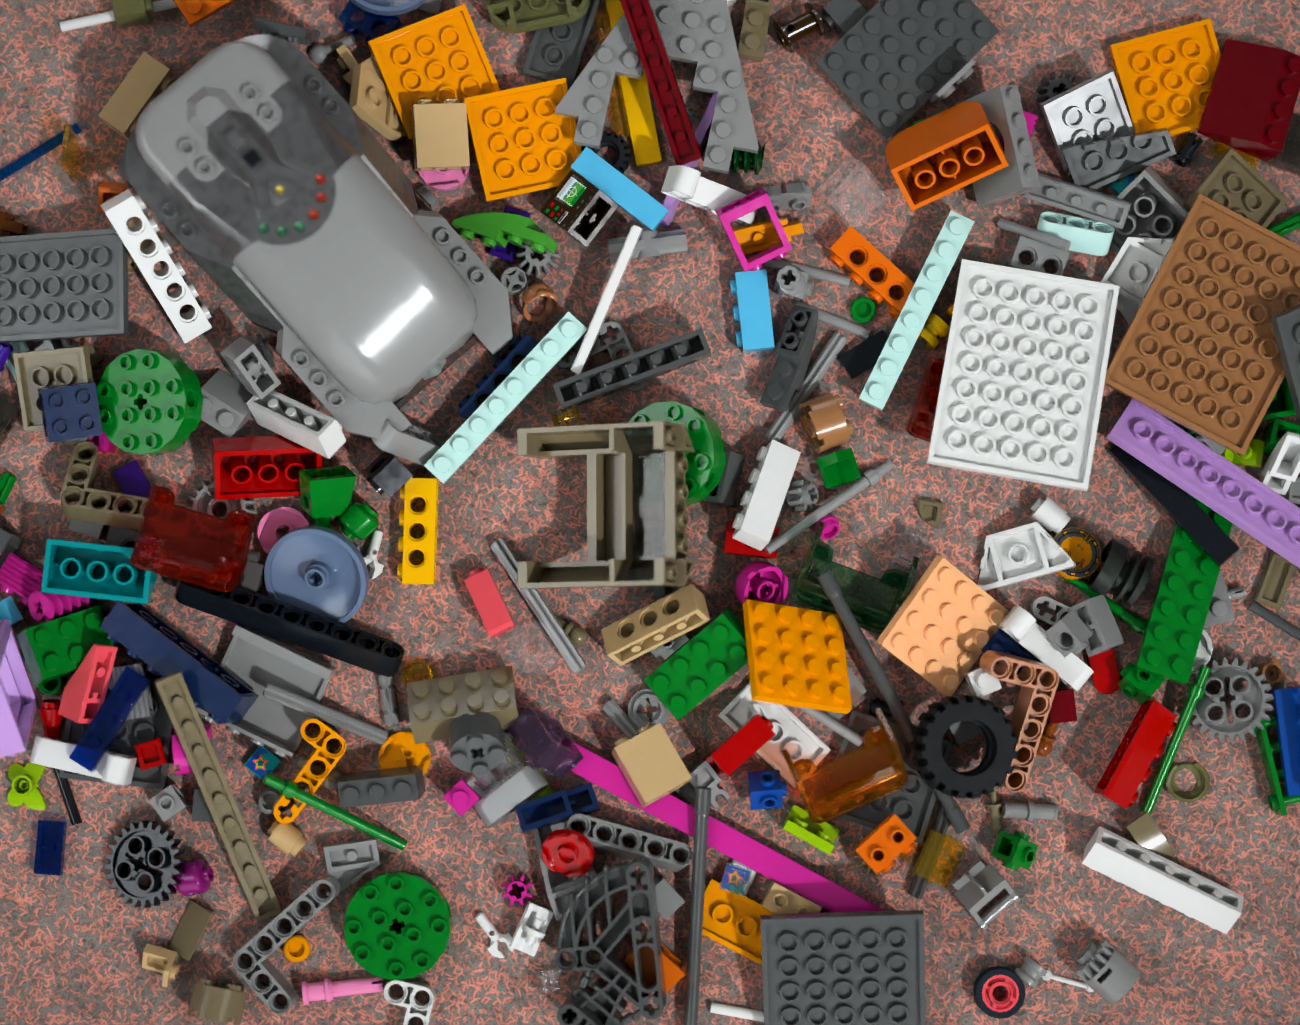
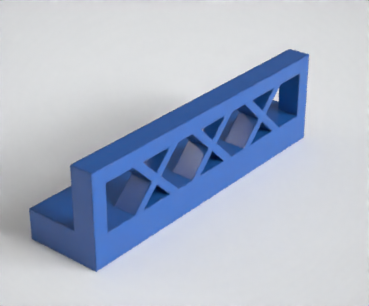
M1300 687L1272 690V695L1274 696L1273 705L1286 796L1300 795Z

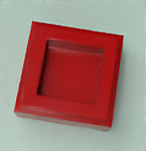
M162 737L134 745L141 771L168 763Z

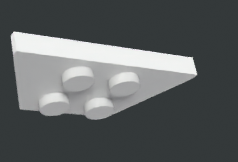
M1128 237L1102 279L1101 283L1120 286L1116 307L1120 310L1128 325H1130L1174 239Z
M1033 522L986 536L984 556L980 564L981 571L978 586L986 592L1076 567V564L1039 522Z

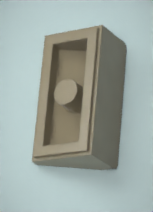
M191 900L168 949L176 951L177 955L191 961L215 911Z

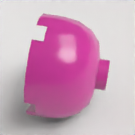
M758 561L748 564L741 569L736 577L734 584L735 596L741 606L747 599L778 604L779 601L783 603L788 592V578L782 573L781 569L771 563Z

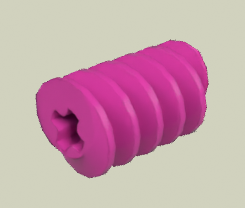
M38 590L30 594L28 606L34 620L41 621L42 619L44 622H49L62 616L89 609L90 600L88 597L43 593Z

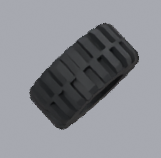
M968 695L948 696L942 698L940 702H934L928 706L929 710L919 716L918 720L920 723L918 726H914L912 734H915L914 742H910V750H914L912 761L914 765L918 766L920 777L925 779L933 789L962 799L980 798L982 794L988 795L994 792V787H1001L1006 782L1004 778L1006 774H1012L1015 768L1011 766L1012 760L1018 757V751H1014V744H1018L1017 735L1012 733V729L1015 727L1011 720L1005 718L1006 713L1001 708L995 707V703L989 700ZM960 721H969L978 725L986 739V752L982 762L975 769L968 772H959L950 768L946 764L941 750L944 734L951 725Z

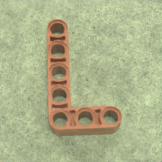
M989 650L981 656L980 668L997 680L1021 685L1011 718L1015 727L1012 729V733L1017 735L1018 744H1014V751H1018L1021 748V752L1018 754L1017 759L1012 760L1011 766L1015 767L1012 772L1013 777L1008 781L1011 774H1006L1004 777L1006 782L1002 785L1009 791L1019 792L1027 784L1059 683V675L1056 670L1042 662ZM999 661L998 666L993 669L994 664ZM1022 666L1021 672L1017 675L1018 669ZM1045 672L1044 678L1040 681L1041 675ZM1037 698L1036 703L1032 706L1033 700ZM1029 723L1028 728L1024 731V727Z

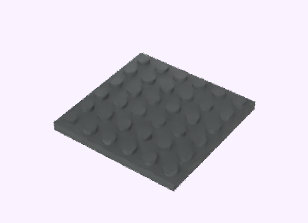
M923 910L760 915L764 1025H926Z

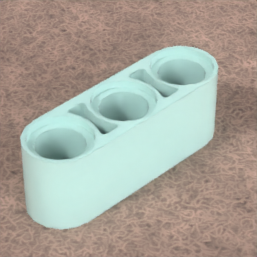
M1049 211L1040 214L1036 230L1069 240L1071 242L1070 251L1096 256L1108 254L1115 231L1113 226L1096 220Z

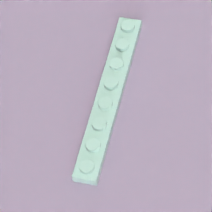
M952 210L949 212L858 400L881 411L883 410L975 221Z
M568 311L424 466L445 484L580 340L588 329Z

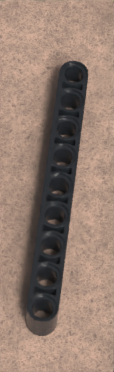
M185 570L179 574L174 596L179 603L383 676L391 677L399 671L404 656V649L394 641L194 570Z

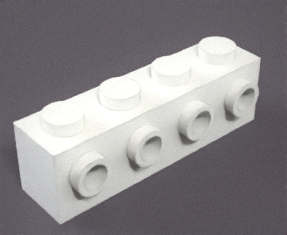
M274 390L262 400L253 396L246 403L258 425L328 459L347 441L341 431L343 428L336 419Z
M773 439L766 447L762 446L756 457V460L759 461L758 467L753 469L748 480L751 483L750 489L745 491L740 505L743 506L742 512L736 515L732 524V528L735 529L733 539L759 551L770 542L801 452Z

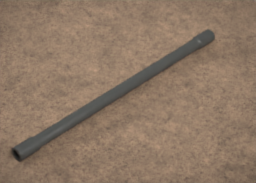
M831 570L816 577L826 596L832 602L910 745V742H914L915 734H912L914 725L843 597L841 588ZM934 789L956 834L969 829L970 825L953 796L943 794Z
M695 787V828L684 1025H697L708 817L711 805V788Z

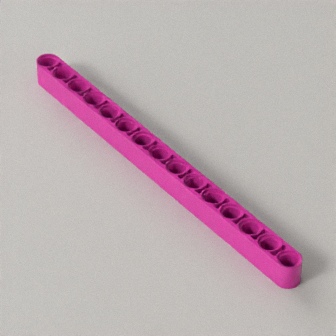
M565 737L553 760L555 763L694 837L695 812L693 806L676 796L668 794L642 808L618 765ZM709 815L708 846L830 912L887 911Z

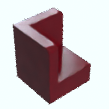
M1073 689L1056 690L1049 711L1050 723L1077 721Z

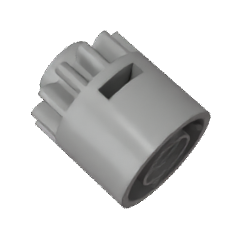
M1104 939L1096 944L1093 942L1089 943L1076 958L1079 964L1076 966L1077 969L1074 973L1109 1005L1120 1000L1130 990L1140 975V970Z

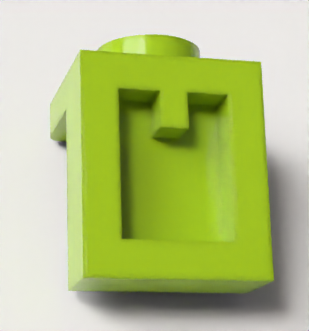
M1252 439L1244 456H1240L1226 448L1220 455L1237 466L1261 467L1265 441Z

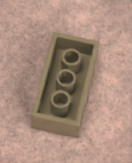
M512 666L407 683L410 727L415 744L449 739L450 725L457 717L468 713V716L477 715V712L489 713L500 721L502 730L521 727Z

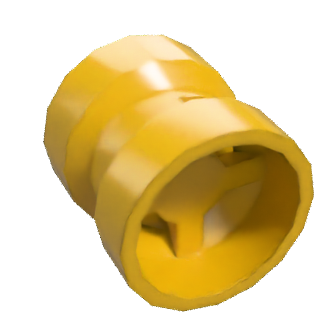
M931 313L918 339L920 340L923 337L928 342L926 346L934 350L939 344L938 338L946 336L949 333L950 327L939 316Z

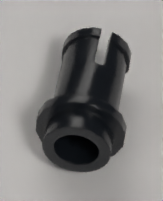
M1189 132L1179 149L1176 150L1177 154L1173 155L1172 160L1178 166L1186 167V165L1191 164V157L1203 142L1200 137L1195 140L1198 136L1197 134Z
M880 697L870 699V715H874L875 718H878L879 715L893 716L885 700H880Z

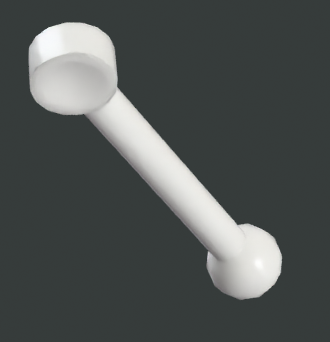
M1046 970L1048 972L1045 976H1041L1045 981L1052 979L1085 988L1087 992H1094L1086 983L1054 975L1049 970Z

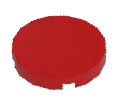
M558 829L549 833L545 838L541 849V856L543 862L551 871L563 873L565 877H579L590 869L594 861L595 851L592 843L581 833L570 829Z

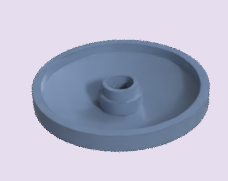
M322 526L296 528L286 533L274 544L265 562V585L270 598L340 623H345L357 613L366 599L369 589V574L366 562L358 548L347 537L333 529Z

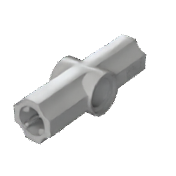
M685 229L664 232L656 230L654 232L651 230L642 231L630 260L638 259V261H644V258L648 257L658 259L662 255L688 252ZM627 237L607 239L610 263L617 262Z

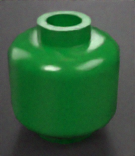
M365 501L362 503L354 502L340 517V522L344 526L341 531L351 540L355 537L359 540H365L378 527L379 520L377 517L379 513Z

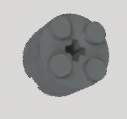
M477 712V715L468 716V713L457 717L450 725V756L452 764L457 768L473 773L475 776H485L489 770H492L501 763L505 756L503 731L500 721L495 716L486 712Z

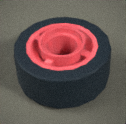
M994 966L985 969L978 975L973 987L976 1004L990 1017L997 1019L1009 1018L1016 1014L1024 1004L1026 995L1024 984L1020 977L1009 968ZM1000 985L1004 986L1006 989L1005 996L1001 999H995L993 997L994 988Z

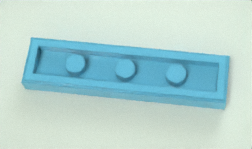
M587 146L571 165L573 171L600 189L652 232L669 213L666 207Z

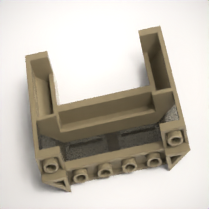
M652 421L517 428V455L537 459L587 457V561L518 562V588L685 586L696 561L695 559H686V553L689 549V543L686 538V526L688 525L689 518L686 511L688 487L686 485L685 473L688 470V460L685 457V453L695 452L685 423Z

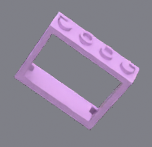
M9 619L0 620V757H15L16 753L26 751L38 702Z

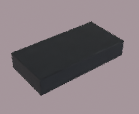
M883 330L838 357L851 380L875 365L888 339Z

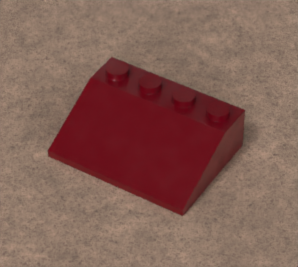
M1226 39L1197 133L1265 162L1280 154L1300 90V56L1284 49Z

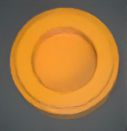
M293 935L284 943V955L292 962H301L310 954V942L302 935Z

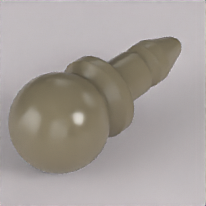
M555 615L575 647H581L587 642L588 634L584 628L574 626L573 622L567 625L566 622L558 619Z

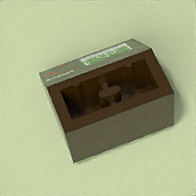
M570 170L541 208L540 212L578 243L588 247L619 205L600 189L573 170Z

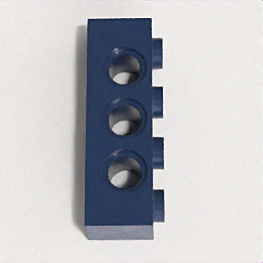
M526 334L524 338L521 336L517 337L510 346L512 351L507 357L502 355L493 365L494 372L489 377L484 375L475 387L478 390L472 397L466 395L459 403L458 407L460 410L458 414L467 420L479 407V399L482 396H490L497 388L495 385L496 380L501 376L507 377L515 369L513 367L514 359L517 357L525 358L536 347L538 342L529 334Z

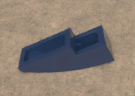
M591 782L514 806L523 832L568 821L574 814L588 815L600 811Z

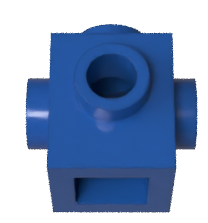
M780 770L748 772L751 810L783 807L782 796H787L786 780H781Z

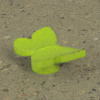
M29 762L25 767L18 763L12 764L9 767L8 777L12 781V789L8 793L7 800L11 806L18 807L24 803L30 809L40 811L46 809L45 799L37 788L39 786L38 781L41 779L46 766Z

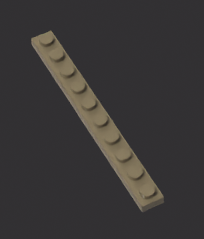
M179 670L155 680L157 689L257 922L259 923L281 913V906L181 671Z

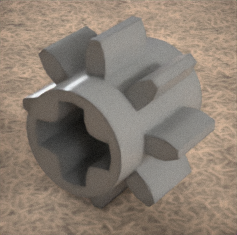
M809 479L792 481V488H788L786 494L788 505L795 507V512L813 510L812 504L817 503L819 498L817 487L810 484Z

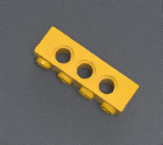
M410 478L400 488V500H404V510L399 512V525L404 526L403 536H399L398 551L403 552V563H398L397 575L399 579H402V584L436 585L439 480L437 478ZM422 498L425 500L426 506L422 512L413 511L412 503L415 499ZM417 524H421L425 528L423 537L415 539L411 535L412 528ZM414 551H422L424 554V560L420 565H413L411 563L410 556Z

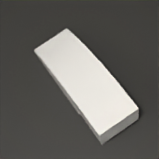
M1287 432L1277 443L1260 474V482L1282 495H1286L1291 482L1296 481L1300 472V435Z

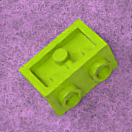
M797 805L792 806L781 826L782 829L829 855L835 846L833 843L840 832L835 826Z

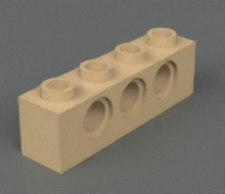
M689 584L642 609L636 610L629 616L613 622L611 625L601 629L607 656L622 666L711 621L704 594L693 584Z

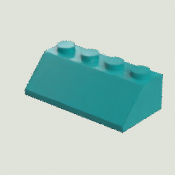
M47 539L41 592L149 604L158 576L160 550Z

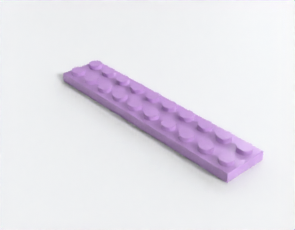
M1131 399L1106 439L1300 568V508L1223 456L1217 455L1211 448L1153 409Z

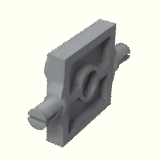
M1221 569L1219 570L1204 628L1233 622L1235 616L1231 606L1232 599L1246 597L1244 586L1228 589Z

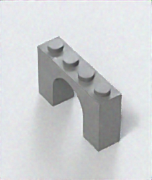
M999 85L963 101H975L982 105L990 124L996 125L1003 136L1004 154L1009 166L972 183L977 206L998 204L1041 187L1017 85Z

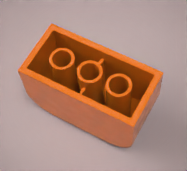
M975 101L963 102L899 132L888 142L885 148L890 171L911 211L1009 166L1003 148L982 105Z

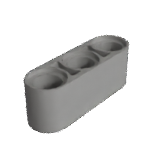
M388 418L381 429L380 437L382 439L372 438L374 444L381 450L423 466L444 445L443 440L435 433L413 425V429L410 428L405 432H400L390 424Z
M533 762L516 772L475 803L473 807L487 828H491L515 812L514 806L528 802L549 784Z

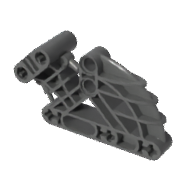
M637 857L632 862L615 865L609 868V865H604V871L591 879L589 877L584 878V885L576 894L570 892V903L565 910L560 924L557 952L554 956L556 967L565 972L585 971L581 975L578 986L567 996L557 1013L558 1022L561 1025H628L641 1014L650 1020L657 1019L661 1016L666 1006L667 998L652 862L646 857ZM637 866L640 867L641 871H645L641 877V884H638L640 881L639 872H634ZM627 889L628 901L615 916L613 893ZM606 899L608 925L597 937L594 908L602 900ZM642 920H645V923L647 925H650L646 932V937H643L645 934V927L644 925L640 924ZM587 921L589 940H582ZM630 928L635 971L611 952ZM648 946L654 951L657 981L653 983L648 982L644 978L641 947ZM592 949L598 951L601 959H592L588 951ZM568 951L572 953L574 961H566L562 956V952ZM591 970L597 972L607 982L597 979L593 984L594 989L588 986ZM652 992H655L653 995V1003L657 1005V1008H653L652 1004H648L651 999ZM624 995L639 1010L634 1013L630 1012L622 1017L620 1011L624 1012L628 1005L627 1001L622 998Z

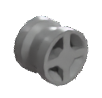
M510 267L502 273L501 283L510 295H519L526 290L528 284L527 276L522 269Z
M1026 955L1023 959V965L1016 968L1014 973L1033 988H1036L1039 978L1045 976L1048 971Z

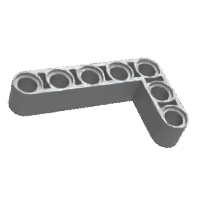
M324 876L316 881L233 956L232 963L235 970L275 1014H284L296 1003L297 994L294 988L267 958L339 894L340 883L333 876ZM321 883L330 886L331 895L327 896L321 892ZM301 901L310 903L311 913H306L302 910ZM283 918L291 922V930L288 931L282 927L281 921ZM262 936H267L271 939V948L263 945ZM244 953L251 956L252 965L244 963L242 959ZM260 974H266L269 977L270 985L261 983ZM278 994L286 996L288 1000L287 1005H281L278 1002Z

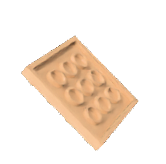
M937 554L876 642L948 697L953 695L965 678V673L969 672L983 652L981 649L999 629L997 626L1010 611L944 557Z

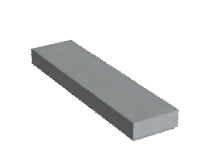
M1039 172L1038 177L1041 187L1023 194L1025 198L1121 229L1125 225L1132 202Z

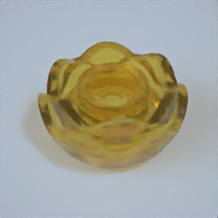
M420 659L412 660L402 670V682L406 688L409 682L434 678L433 667ZM416 674H420L419 679L415 677Z

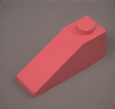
M98 644L92 646L64 688L58 711L59 715L76 723L99 724L118 647Z

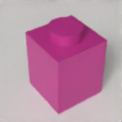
M467 774L443 798L462 816L486 792Z

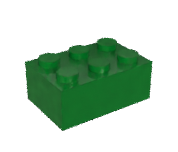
M99 605L24 629L17 635L35 685L74 673L94 644L114 646V643L105 636L106 631L100 627L105 619Z

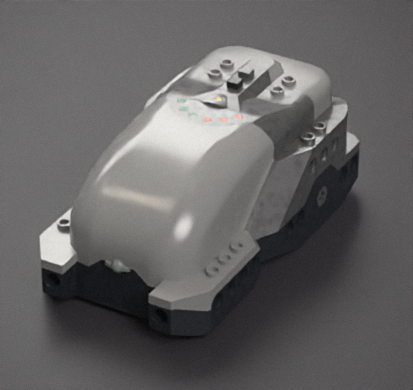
M276 33V36L265 34L251 35L233 42L223 43L211 50L150 102L140 114L138 123L128 139L126 149L121 154L118 170L162 223L247 318L256 326L277 334L276 351L341 426L353 437L371 441L372 438L382 439L380 437L381 429L387 418L390 424L400 432H405L410 428L413 429L414 426L402 414L400 409L479 341L491 356L496 359L515 342L512 305L508 290L443 216L437 211L419 209L416 193L409 178L320 71L299 48L286 41L282 34Z

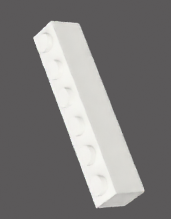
M1101 826L1098 827L1085 847L1082 864L1161 902L1163 905L1174 908L1186 916L1208 925L1212 929L1227 934L1242 914L1244 896Z

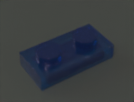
M38 820L34 874L63 875L67 821Z

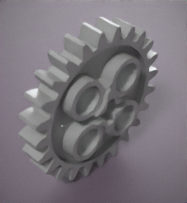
M1225 657L1223 658V664L1219 666L1213 660V668L1204 685L1206 690L1202 699L1198 700L1191 718L1197 717L1192 722L1194 727L1202 725L1199 731L1202 735L1210 731L1209 739L1212 741L1219 735L1221 744H1224L1227 737H1229L1232 744H1235L1236 737L1238 736L1243 742H1246L1245 734L1249 732L1255 737V727L1264 729L1261 720L1270 721V717L1265 711L1274 709L1272 705L1267 703V701L1273 700L1274 696L1265 692L1269 691L1272 687L1270 684H1262L1267 678L1264 674L1257 676L1259 672L1258 667L1255 666L1249 670L1250 664L1248 661H1245L1240 666L1238 658H1235L1233 663L1229 664ZM1226 678H1230L1229 690L1230 695L1234 699L1233 701H1231V710L1233 714L1232 724L1229 723V708L1226 705V703L1223 702L1228 700L1227 688L1225 685ZM1240 681L1248 682V688L1244 692L1235 691V686ZM1212 684H1221L1219 693L1215 695L1209 694L1208 690ZM1242 707H1249L1251 709L1249 716L1246 718H1239L1237 716L1239 709ZM1214 710H1223V717L1220 720H1211V713Z

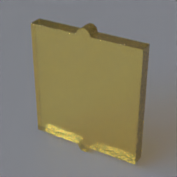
M64 124L61 166L71 181H77L79 138L70 124Z
M930 830L912 872L926 878V882L930 884L934 882L947 888L965 845L952 840V836L948 834L944 836L934 830Z

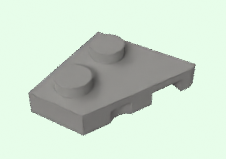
M375 837L327 844L323 847L328 876H333L339 881L340 892L381 864L378 841Z

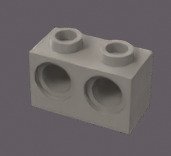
M1019 236L1008 267L1047 273L1043 267L1044 262H1051L1056 268L1054 275L1062 276L1070 252ZM1019 254H1028L1031 258V264L1023 265L1019 261Z

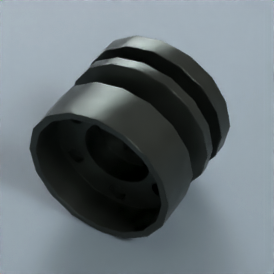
M1111 539L1101 553V561L1104 562V565L1100 572L1094 571L1091 574L1088 588L1101 595H1106L1114 587L1113 601L1118 602L1123 597L1122 605L1130 608L1143 593L1149 582L1154 558L1145 556L1141 561L1142 552L1136 551L1130 559H1127L1129 546L1116 539Z

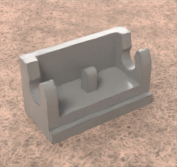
M1104 595L1086 599L1068 608L1069 612L1073 609L1093 633L1086 640L1088 646L1085 650L1088 657L1103 653L1110 648L1125 643Z

